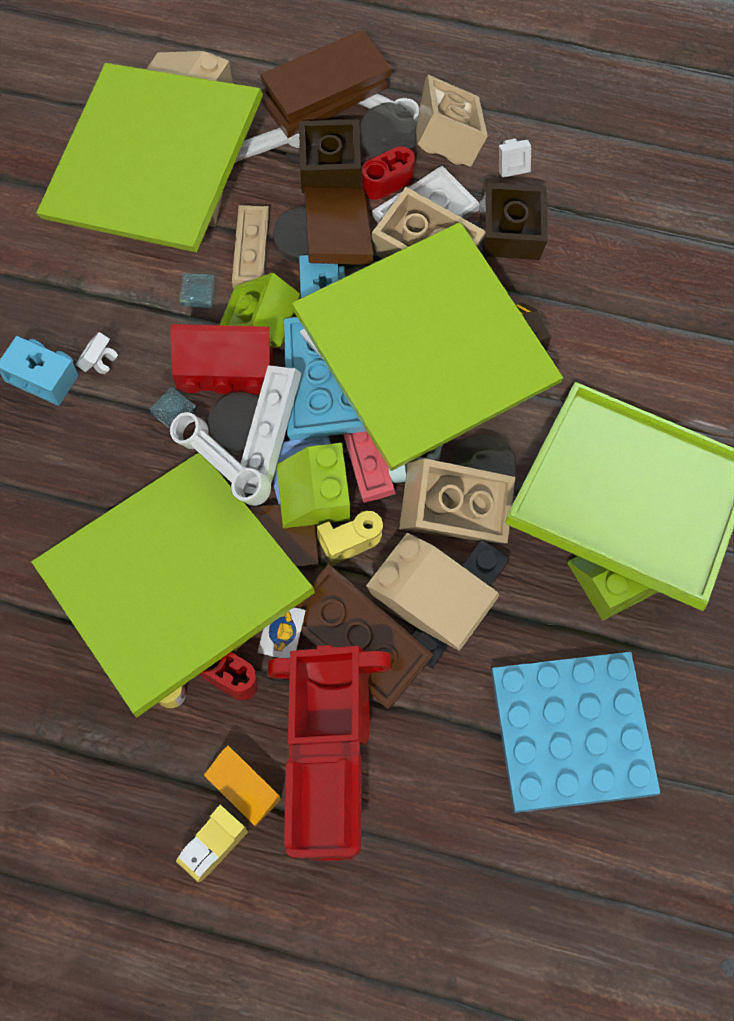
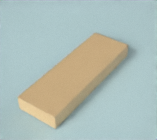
M238 206L232 274L233 288L265 275L269 206Z

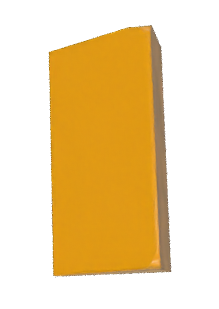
M228 745L204 774L255 827L281 800L280 796Z

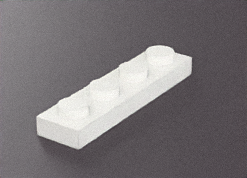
M268 365L240 464L245 468H253L267 476L270 483H272L302 373L295 368ZM253 477L246 483L245 495L251 496L258 488V477Z

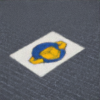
M293 608L265 627L262 632L258 653L277 658H289L290 651H296L306 610Z

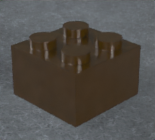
M359 119L299 121L302 193H304V187L361 189Z
M485 183L479 202V222L481 229L486 231L482 239L484 257L540 260L548 242L547 187Z

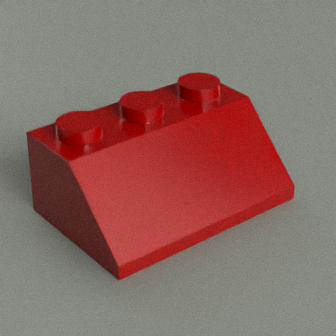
M171 324L172 376L177 390H182L186 393L214 391L219 394L246 392L251 395H260L268 365L274 366L270 327Z

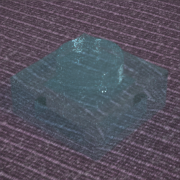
M183 273L179 299L181 307L212 308L215 288L214 275Z
M173 387L150 408L151 414L169 429L173 420L179 414L184 412L194 414L197 411L195 404Z

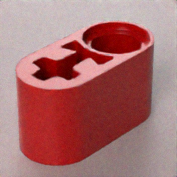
M400 146L365 162L362 167V189L365 191V196L372 200H378L410 185L414 179L415 155L413 151L407 147Z
M232 652L221 658L217 667L206 669L200 673L204 680L237 700H248L258 690L259 683L253 666ZM229 668L232 674L239 679L244 678L246 675L248 682L246 684L240 682L236 686L234 678L228 673Z

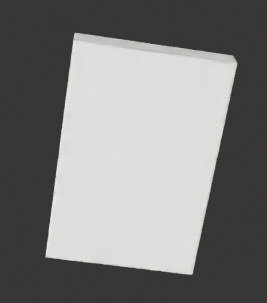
M443 165L408 187L465 220L479 211V202ZM402 192L372 211V217L378 223Z

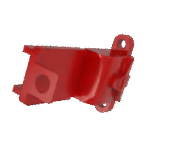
M332 645L317 646V649L290 651L289 658H276L268 661L269 677L289 679V758L286 762L284 846L286 853L290 857L308 858L316 861L353 860V857L357 856L361 851L360 745H366L370 734L368 678L370 673L391 670V654L388 652H364L360 646L333 647Z

